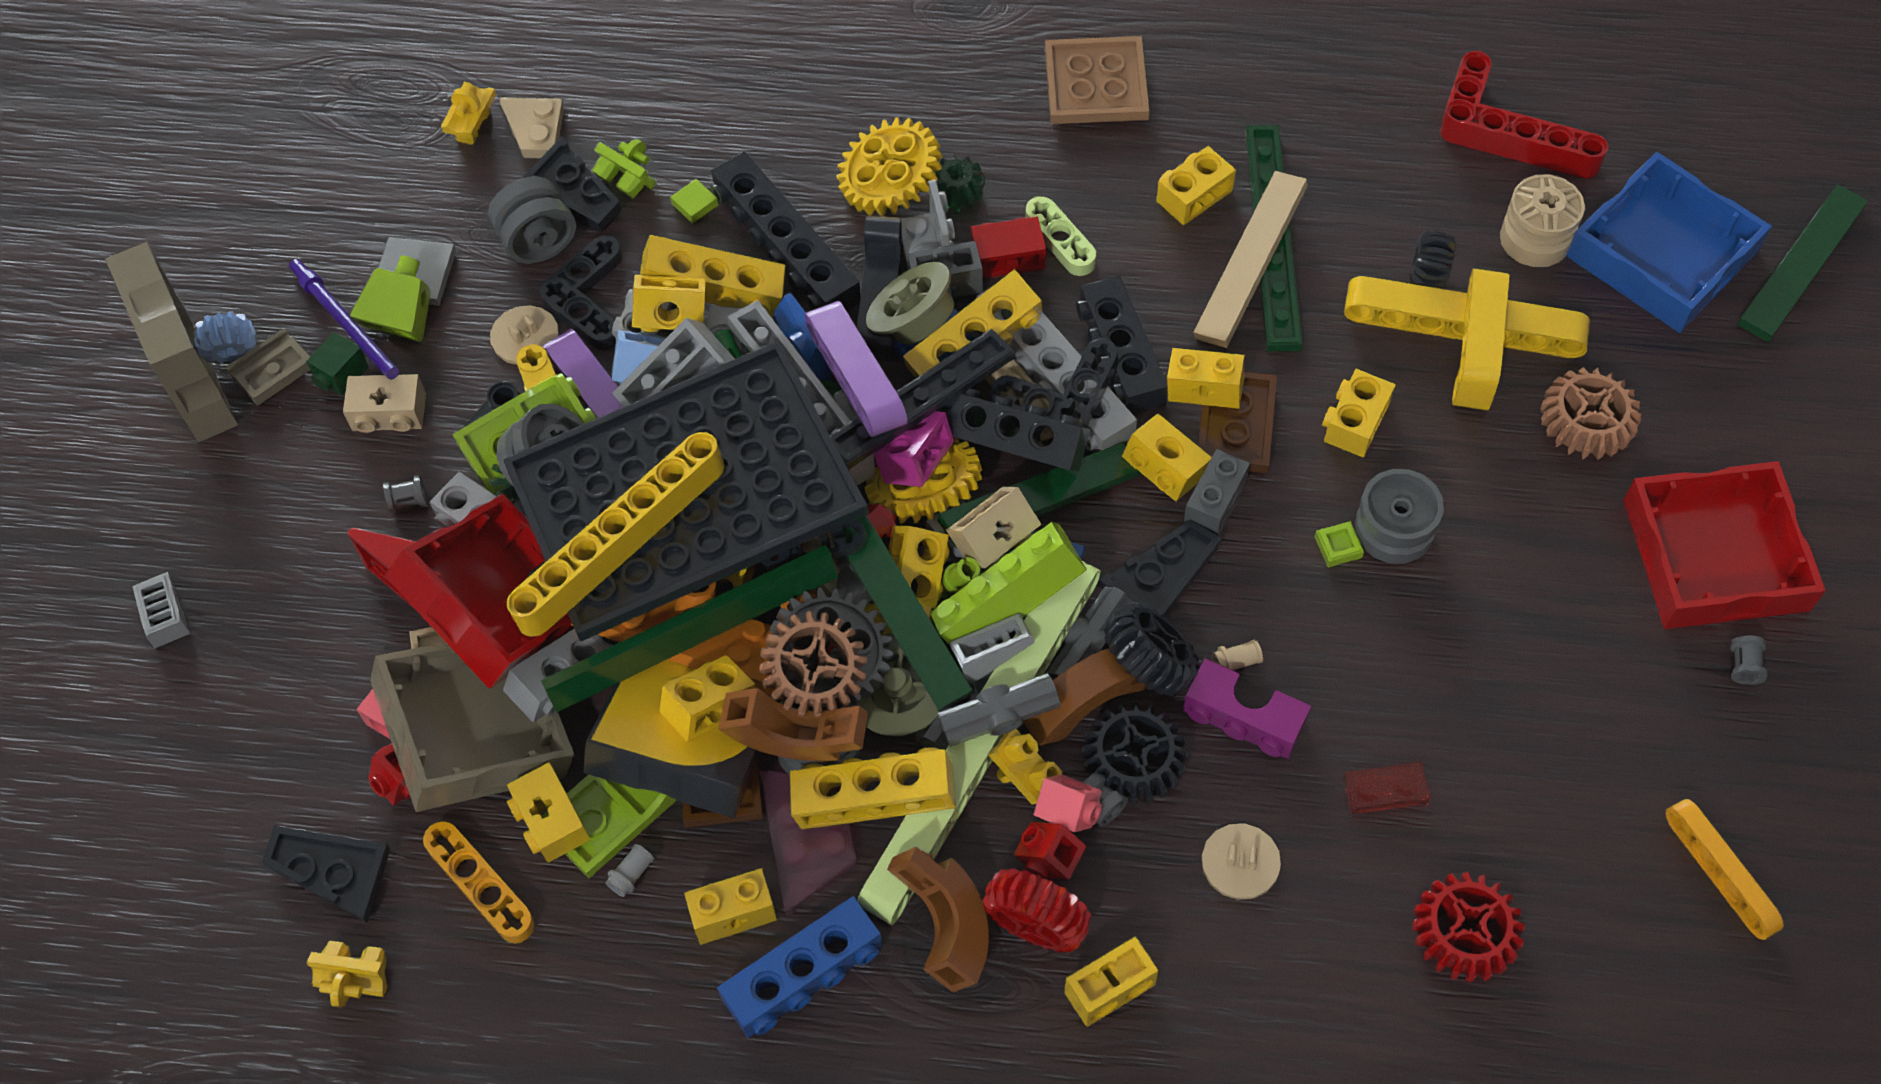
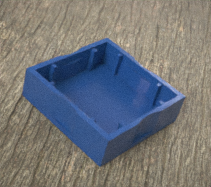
M1656 152L1628 179L1625 187L1619 194L1605 202L1575 232L1566 256L1681 333L1760 251L1772 226L1733 200L1712 191L1697 177Z

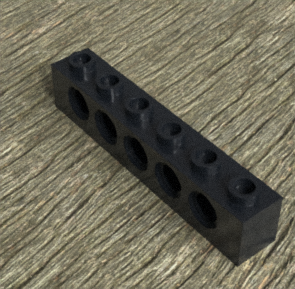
M745 151L711 170L714 184L711 186L713 195L717 197L719 203L725 202L738 225L743 224L748 229L749 236L754 244L758 247L762 245L767 251L770 262L785 265L784 272L789 284L795 291L800 289L805 295L806 302L811 310L840 301L847 311L860 303L861 292L858 279Z

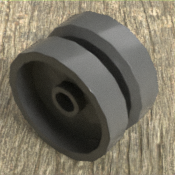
M532 176L516 180L500 190L489 205L488 217L496 234L501 237L503 246L509 256L517 262L526 264L543 262L556 256L566 248L574 237L576 230L574 216L568 206L563 203L562 197L555 185L547 178Z
M540 404L525 413L519 421L513 423L504 431L497 444L496 456L499 467L508 482L514 486L503 462L504 458L583 425V422L569 409L556 404Z
M1390 469L1378 473L1367 483L1355 518V533L1362 548L1372 557L1386 563L1406 564L1420 559L1430 550L1444 513L1443 497L1436 484L1421 473L1410 469Z

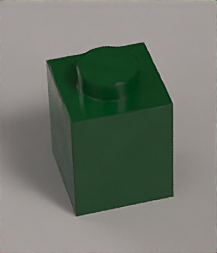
M335 332L306 361L313 374L311 376L312 381L322 390L328 391L331 389L341 396L346 392L348 376H361L369 367L361 348Z

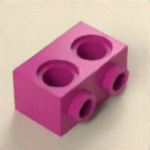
M934 412L875 452L876 464L880 469L884 483L919 487L925 484L954 442L945 412Z

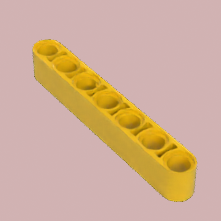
M1359 276L1351 279L1348 284L1344 314L1348 319L1357 323L1463 340L1467 293ZM1507 300L1503 347L1565 358H1578L1587 352L1590 319L1584 313Z
M706 432L694 433L513 590L508 597L507 608L523 634L534 637L550 629L721 476L725 466L714 436Z

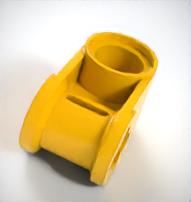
M526 345L518 351L516 362L525 384V391L548 377L557 375L554 372L547 352L540 345Z

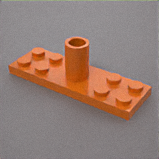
M716 582L597 635L620 643L714 598ZM750 619L667 659L693 669H698L706 662H713L727 655L755 683V688L760 689L769 696L777 688V686L764 688L763 680L772 674H763L759 671L760 664L768 662L760 654L762 648L769 647L766 645V639L768 634H773L769 631L771 625L755 619ZM796 647V650L806 649L804 647Z

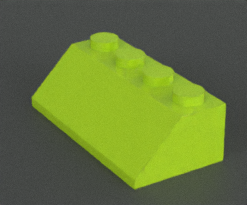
M1051 522L1040 531L1035 532L1027 541L1012 552L1004 555L996 564L980 576L972 579L968 585L952 597L940 603L937 608L930 612V615L939 634L949 644L951 641L1020 613L1022 618L1086 572L1087 569L1063 528L1059 524Z

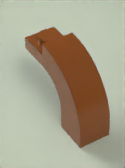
M1108 648L1085 658L1055 678L1053 683L1060 700V707L1026 719L1023 723L1040 746L1065 740L1076 725L1099 705L1120 695L1143 691L1146 688L1145 684L1136 682L1134 676L1126 673V669L1122 664L1117 663L1116 656L1110 653Z
M754 688L725 694L718 729L735 741L767 754L805 761L839 760L840 752L863 748L869 712L861 706L822 711L820 717H815L813 711H806L804 717L798 716V709L791 707L787 711L783 708V704L775 701L760 689Z
M917 847L894 856L887 870L924 900L934 921V943L923 970L952 992L977 984L986 962L989 930L981 897L972 880L952 858L937 864L927 852Z

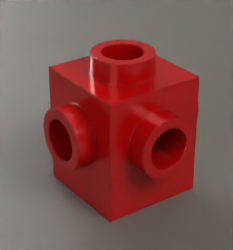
M392 743L382 747L371 759L372 763L368 780L373 791L378 796L385 797L394 806L404 798L410 800L411 797Z
M1031 822L1023 832L1014 856L1025 865L1024 870L1032 875H1040L1044 879L1070 880L1087 846L1063 824Z

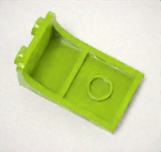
M560 373L548 377L453 433L452 436L484 488L495 495L511 485L499 467L496 456L498 440L504 431L513 423L519 421L525 413L540 404H556L569 409L581 419L583 424L597 418L590 408L584 410L577 398L581 393L574 380L570 376L565 378Z
M588 775L570 790L567 795L591 840L565 853V855L588 878H591L677 800L659 792L635 789ZM548 810L542 815L543 818L549 816Z

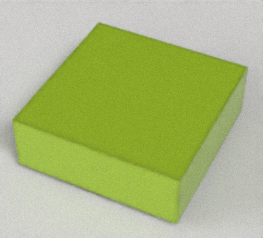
M697 179L670 197L672 205L691 223L696 222L718 206L717 197Z
M1351 521L1316 530L1314 537L1327 567L1363 557L1364 551Z

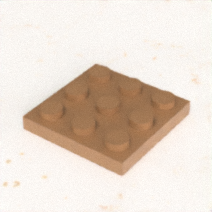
M1142 36L1045 40L1051 124L1149 120Z

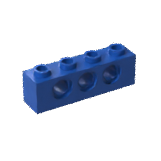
M852 896L718 986L719 995L747 1039L755 1033L758 1036L763 1035L777 1024V1018L787 1011L796 1012L806 1006L811 1001L812 994L823 987L829 989L841 982L846 976L845 972L856 964L863 966L872 961L879 954L878 949L882 947L881 934L854 896ZM833 941H843L847 944L846 949L838 954H833L826 950L827 946ZM807 963L814 967L807 976L798 977L793 974L794 968L799 964ZM774 986L779 989L778 995L771 1000H763L758 997L760 991L765 987Z

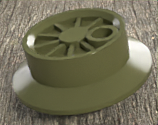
M929 262L916 266L894 279L872 302L866 316L868 328L876 334L891 333L900 344L916 343L930 336L946 322L954 308V300L947 291L951 281V273L948 267L940 262Z
M888 633L882 636L892 637L890 645L885 648L893 652L890 661L886 662L890 666V670L884 676H881L884 679L879 689L873 688L874 692L868 700L860 695L861 699L857 706H861L869 712L866 724L868 729L885 736L901 737L917 733L928 727L938 718L939 711L892 633Z

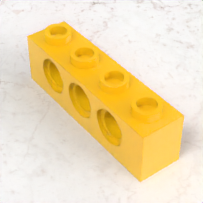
M649 235L642 255L640 275L704 278L705 303L723 307L744 308L758 300L767 313L774 317V312L782 300L785 265Z
M1014 269L903 356L906 367L915 378L919 377L939 364V357L943 353H955L969 344L970 341L966 337L970 332L976 330L985 333L993 329L1009 344L1013 339L1012 335L1022 327L1024 329L1030 328L1040 319L1042 301ZM1001 309H1007L1013 313L1007 320H998L994 317V314Z
M928 747L920 749L917 753L907 755L886 753L879 756L878 759L864 761L850 758L841 761L840 764L828 766L808 764L800 770L790 771L791 816L801 830L956 809L953 764L945 749L940 750ZM919 776L914 784L909 786L903 785L907 778ZM880 781L877 788L872 791H865L869 783ZM841 786L840 791L836 795L827 796L830 789Z

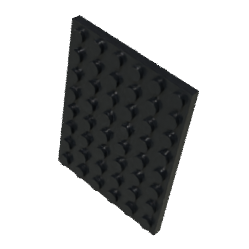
M780 341L503 459L541 552L547 562L694 433L706 432L713 435L717 441L725 466L721 476L567 612L580 642L869 514L864 498Z

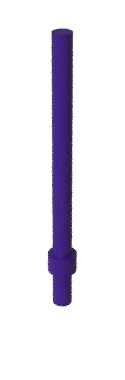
M292 260L289 268L298 277V283L305 292L314 295L388 379H395L399 374V369L323 286L321 277L315 271L309 270L301 260Z

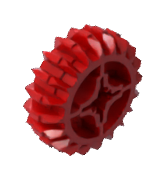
M1005 869L995 874L985 890L986 894L982 902L989 918L996 921L998 926L1008 930L1009 934H1014L1022 940L1041 946L1046 950L1053 949L1056 952H1073L1074 949H1078L1081 941H1084L1087 935L1091 914L1086 905L1078 901L1076 895L1067 892L1065 887L1054 884L1053 880L1048 881L1040 875H1032L1026 870L1020 872L1016 869Z
M1469 872L1462 874L1460 882L1452 873L1446 876L1444 884L1439 880L1434 881L1430 887L1431 891H1423L1420 897L1422 904H1417L1413 912L1418 919L1414 920L1412 930L1421 933L1415 939L1416 946H1428L1423 954L1424 960H1431L1435 957L1438 960L1435 966L1436 972H1441L1445 966L1451 968L1450 977L1452 980L1457 979L1460 972H1464L1468 983L1474 982L1477 973L1484 981L1490 980L1493 971L1500 975L1507 969L1506 963H1514L1518 957L1515 950H1520L1524 944L1523 939L1518 935L1524 932L1525 924L1516 921L1521 915V908H1509L1513 900L1512 894L1499 895L1500 882L1493 884L1491 888L1486 886L1485 874L1479 876L1477 882H1472ZM1464 901L1472 902L1480 907L1469 906ZM1440 908L1447 914L1445 919L1450 925L1447 934L1444 936L1441 934L1437 922V912ZM1492 918L1499 932L1497 947L1490 940L1492 935L1487 929V924ZM1479 921L1474 932H1472V927L1469 931L1462 929L1458 932L1463 922L1466 926L1467 923L1474 925ZM1456 947L1468 948L1473 954L1460 951Z

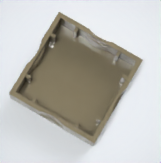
M142 243L105 258L148 362L196 440L201 442L238 426L211 362H205L204 357L200 356L198 349L195 348V325L148 243Z
M429 645L375 656L370 682L415 812L509 791L507 784L550 762L559 779L566 778L574 752L558 712L551 717L544 715L533 723L503 691L506 679L489 689L449 645Z

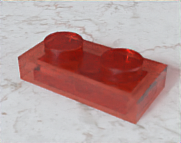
M1422 762L1345 772L1343 776L1351 814L1428 804L1431 799Z

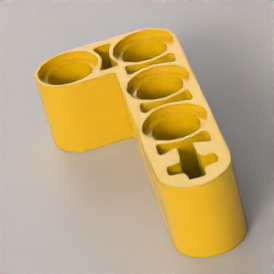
M1472 269L1467 292L1461 362L1454 384L1452 405L1487 411L1490 409L1499 383L1502 366L1509 288L1508 273Z

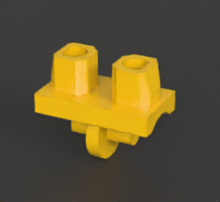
M464 82L461 88L455 89L451 96L453 104L441 125L443 132L455 135L458 142L474 144L478 137L477 131L491 112L490 106L496 97L495 89L478 88L468 82Z
M1015 729L1003 734L1001 741L990 751L988 756L999 767L996 775L1002 783L1011 781L1025 798L1034 805L1037 804L1044 778L1061 775L1062 770L1055 762H1045L1037 753L1038 743L1030 734L1021 735Z
M329 941L322 953L311 952L307 964L312 968L313 986L319 987V992L330 994L332 1006L342 1008L349 997L360 998L362 994L384 997L387 990L384 974L387 961L382 948L368 946L364 949L360 959L350 958L349 946L342 942Z

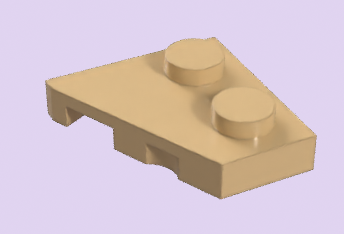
M500 98L502 111L509 122L510 129L517 140L523 158H541L559 139L564 112L562 99Z

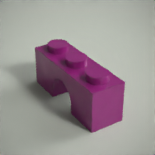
M1204 659L1186 694L1183 712L1187 713L1197 723L1211 724L1222 729L1226 735L1235 740H1247L1258 745L1264 753L1270 756H1282L1289 759L1307 722L1311 705L1275 690L1270 702L1266 706L1259 709L1246 708L1236 700L1234 695L1240 674Z

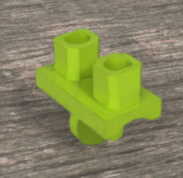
M638 139L632 140L629 144L621 142L618 147L619 151L623 152V155L599 142L594 150L600 157L592 170L598 178L610 184L620 170L624 174L616 187L633 199L644 186L652 190L657 181L647 175L648 171L638 165L641 163L645 166L650 161V157L645 155V143Z

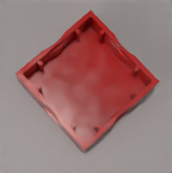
M1779 461L1727 467L1710 473L1683 472L1634 478L1623 502L1664 629L1811 612L1826 590L1809 543L1798 526L1795 504Z
M504 494L469 512L457 524L440 528L404 548L385 574V577L489 689L506 679L509 669L574 629L571 626L569 615L566 613L543 634L534 637L527 636L519 630L507 608L509 595L545 559L529 521Z

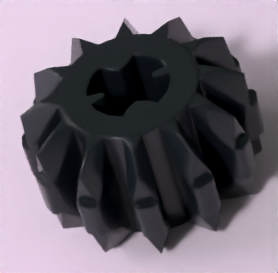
M1425 231L1419 237L1411 264L1410 280L1412 284L1439 289L1446 285L1455 257L1456 242L1454 236L1446 235V233L1439 231Z

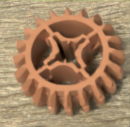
M1584 367L1577 374L1569 370L1564 377L1558 376L1552 386L1546 390L1545 399L1540 408V413L1543 414L1541 425L1547 426V437H1557L1555 441L1556 447L1561 445L1568 446V455L1576 450L1581 452L1583 459L1588 457L1589 453H1592L1597 460L1603 457L1604 453L1612 457L1617 453L1618 449L1624 450L1638 431L1637 427L1641 421V413L1638 412L1640 401L1633 400L1635 390H1625V380L1614 381L1612 372L1603 376L1600 375L1598 368L1592 374L1588 373Z
M811 611L806 612L805 623H801L799 617L794 614L790 617L791 629L782 622L778 623L776 629L780 636L768 634L766 642L772 648H762L760 654L762 658L768 660V662L760 664V673L772 674L763 680L764 688L777 686L771 694V698L778 701L785 696L787 699L783 708L787 711L791 709L793 703L800 705L798 716L804 717L807 707L813 708L815 717L821 716L822 706H825L826 710L837 709L835 700L840 705L847 707L850 704V698L847 693L857 696L861 689L854 681H864L866 673L858 668L866 665L867 657L854 655L863 649V643L861 641L849 642L855 635V630L850 628L842 633L840 631L843 624L841 618L835 620L833 626L827 624L829 615L826 612L822 613L819 622L814 621V615ZM814 637L811 646L807 649H793L792 652L784 651L787 646L800 638ZM825 640L832 643L839 650L845 665L838 664L839 660L830 657L826 653ZM815 649H818L816 659L819 660L818 665L823 666L817 667L811 681H809L810 670L807 669L808 664L806 663H809L810 658H813ZM781 664L788 665L789 670H793L800 675L802 679L801 690L794 687L787 680L782 671ZM834 677L843 678L833 689L822 693H813L814 686L819 680H833Z

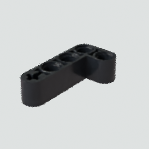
M866 216L864 230L865 264L857 329L872 353L892 354V343L894 342L892 334H876L872 332L866 324V316L878 294L901 275L903 259L902 220L895 217Z

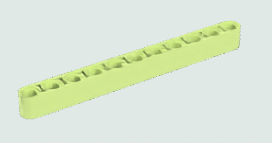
M1083 562L1087 569L1086 572L1026 616L1024 622L1035 643L994 669L982 691L1002 684L1011 687L1044 675L1068 635L1070 628L1093 593L1100 578L1101 571ZM988 733L958 745L947 747L946 752L953 764L956 809L906 815L859 894L857 902L862 909L891 925L895 924L913 896L914 891L887 870L892 858L917 847L927 852L933 860L935 859L993 760L988 754L1001 741L1003 735L992 736Z

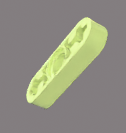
M1047 197L1031 199L1026 205V218L1038 216L1045 246L1071 274L1085 276L1091 273L1095 268L1096 250L1051 199ZM1047 213V219L1042 214ZM1057 231H1064L1070 237L1065 241H1057L1051 235ZM1075 254L1079 257V259L1074 260Z

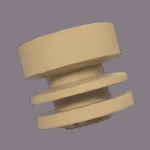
M1534 175L1524 179L1514 189L1500 231L1501 245L1507 254L1517 262L1531 267H1548L1559 263L1566 257L1574 234L1581 222L1585 210L1582 194L1575 185L1564 178L1554 175Z

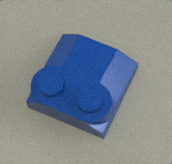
M791 293L785 295L774 312L775 323L819 381L820 379L832 381V371L808 331L804 315L806 312Z

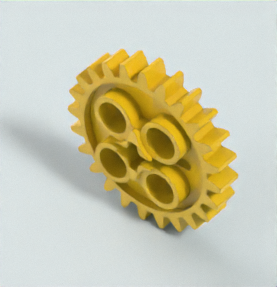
M895 118L890 126L886 120H883L880 129L877 130L874 125H871L870 134L866 135L860 132L859 137L861 141L859 143L850 142L849 144L853 149L852 152H843L842 156L846 162L838 164V168L842 172L837 175V179L841 183L839 189L851 206L854 205L858 212L865 210L869 216L875 210L880 216H884L887 208H890L892 213L896 214L898 206L901 204L905 209H909V200L921 201L918 193L920 191L929 192L927 183L932 180L937 181L938 178L934 171L942 169L938 161L943 158L939 150L940 145L929 128H924L920 121L914 125L911 118H908L903 124L899 118Z
M954 437V442L922 487L884 483L879 467H875V476L866 480L867 485L864 487L869 503L886 506L893 512L895 517L898 516L900 523H904L909 517H913L914 523H918L921 516L925 515L929 520H933L934 513L938 511L940 513L945 512L949 506H960L958 500L970 499L969 491L977 490L978 485L976 481L982 480L980 473L982 467L975 448H970L967 441L960 443L959 439Z

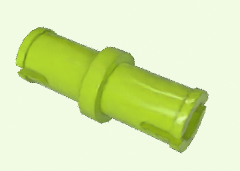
M966 557L965 560L961 559L958 563L949 565L943 571L941 577L943 584L941 598L948 599L949 596L952 597L968 585L972 579L980 575V565L975 559Z

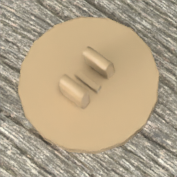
M531 305L515 307L504 312L495 321L490 332L491 345L498 357L507 363L517 365L516 356L521 348L530 344L540 346L559 336V327L552 314L543 308Z
M1229 824L1216 830L1206 841L1201 856L1203 873L1210 885L1222 895L1237 900L1254 899L1267 893L1277 881L1281 867L1279 850L1272 838L1260 828L1248 824Z

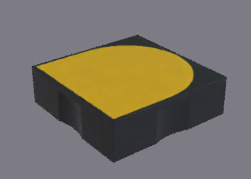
M665 660L615 684L586 740L584 773L635 789L659 792L682 803L735 818L752 779L755 760L761 751L735 741L720 731L719 727L687 742L660 713L662 685L675 677H681L696 669Z

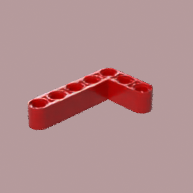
M1470 51L1463 56L1440 127V134L1446 141L1581 178H1592L1599 173L1608 151V143L1602 136L1480 104L1492 61L1486 53L1481 51Z

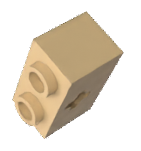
M418 374L398 375L395 379L391 380L385 375L348 376L343 413L352 431L369 433L374 430L404 432L409 429H422L426 392Z
M1002 487L946 531L964 559L966 557L973 558L979 563L980 568L989 569L1013 546L1019 547L1033 535L1031 532L1038 528L1041 523L1018 487Z

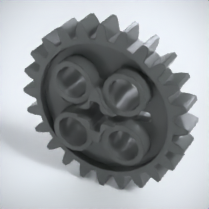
M818 588L813 599L807 591H804L800 602L791 598L787 609L781 608L776 617L779 621H773L769 631L780 636L776 629L778 623L782 622L791 629L790 617L796 614L801 623H805V615L808 611L813 613L814 621L818 622L817 620L820 619L822 613L826 612L829 615L828 622L832 626L835 620L841 618L843 620L842 626L847 624L850 628H853L855 635L850 641H861L864 649L854 655L867 657L866 665L858 668L866 673L865 680L860 682L854 681L861 688L859 694L856 696L847 693L850 703L853 706H857L861 699L860 695L868 700L874 692L873 688L879 689L884 679L881 676H884L890 670V666L886 662L890 661L893 652L885 648L890 645L892 637L881 636L887 624H875L874 620L878 611L874 610L866 613L864 611L867 603L865 599L857 605L852 603V592H849L845 599H840L837 588L833 589L830 597H826L822 588ZM814 637L800 638L787 646L784 651L792 652L796 647L807 649L811 646ZM825 640V649L831 644L827 640ZM837 648L832 649L829 656L839 660L838 664L845 665ZM815 649L813 658H810L809 663H806L808 664V670L818 661L816 659L818 649ZM781 664L782 671L787 680L794 687L801 690L802 679L800 675L793 670H789L788 665ZM811 672L809 673L808 677L809 681H811L813 676V673ZM842 679L819 680L814 686L813 693L829 691L836 687ZM835 700L837 709L844 707Z

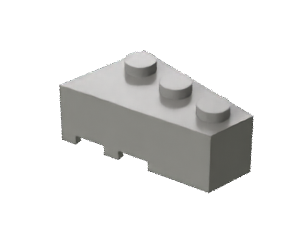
M685 318L612 394L625 407L735 359L703 322Z

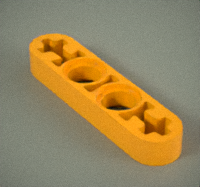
M1683 799L1667 808L1666 818L1673 831L1753 935L1764 940L1782 930L1784 926L1783 919L1777 908L1698 806L1689 799Z
M444 821L431 825L425 831L423 844L435 862L504 940L514 944L527 940L535 927L534 919L528 908L455 826ZM442 835L444 838H448L456 852L450 856L442 845H438L436 839ZM471 859L477 862L476 871L471 876L459 877L456 875L457 866L462 861ZM492 886L501 889V896L494 904L486 905L480 902V896L484 889ZM508 908L509 912L516 919H520L523 926L518 930L510 927L507 919L501 912Z

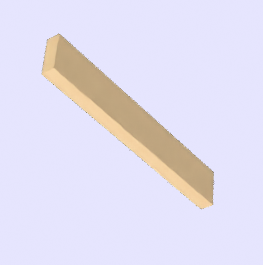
M1278 171L1274 172L1193 332L1195 339L1224 348L1228 347L1308 186L1307 179Z

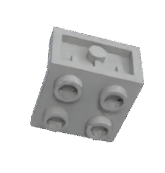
M936 180L929 181L930 214L901 218L903 252L907 269V253L953 245L952 239H955L952 219H947L945 213L948 212L946 195L944 191H938Z

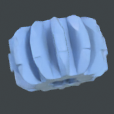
M229 311L226 314L217 312L215 316H204L203 321L195 324V348L198 349V354L204 357L205 362L216 361L218 365L223 362L232 363L252 350L256 344L255 328L252 326L251 321L247 320L245 314L235 315L233 311Z

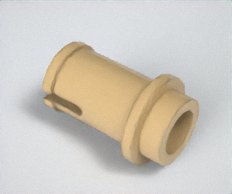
M1254 639L1227 649L1224 646L1218 647L1217 652L1212 653V662L1233 671L1256 663H1262L1263 654L1258 641Z

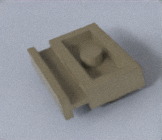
M283 328L226 366V369L230 376L237 381L238 385L258 406L310 371L306 362L310 356Z

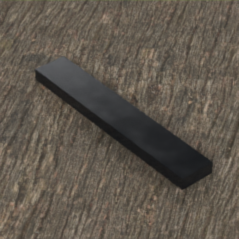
M990 329L896 391L904 406L907 424L871 437L860 418L857 417L831 434L830 437L847 469L850 470L1015 358V350L993 329Z

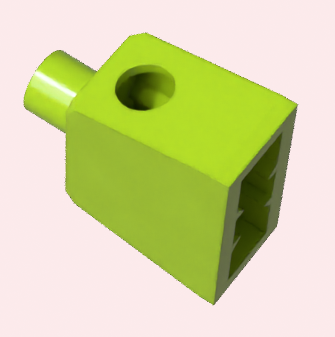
M401 255L395 272L376 268L352 309L350 317L362 327L422 343L431 292L423 280L416 278L420 261Z

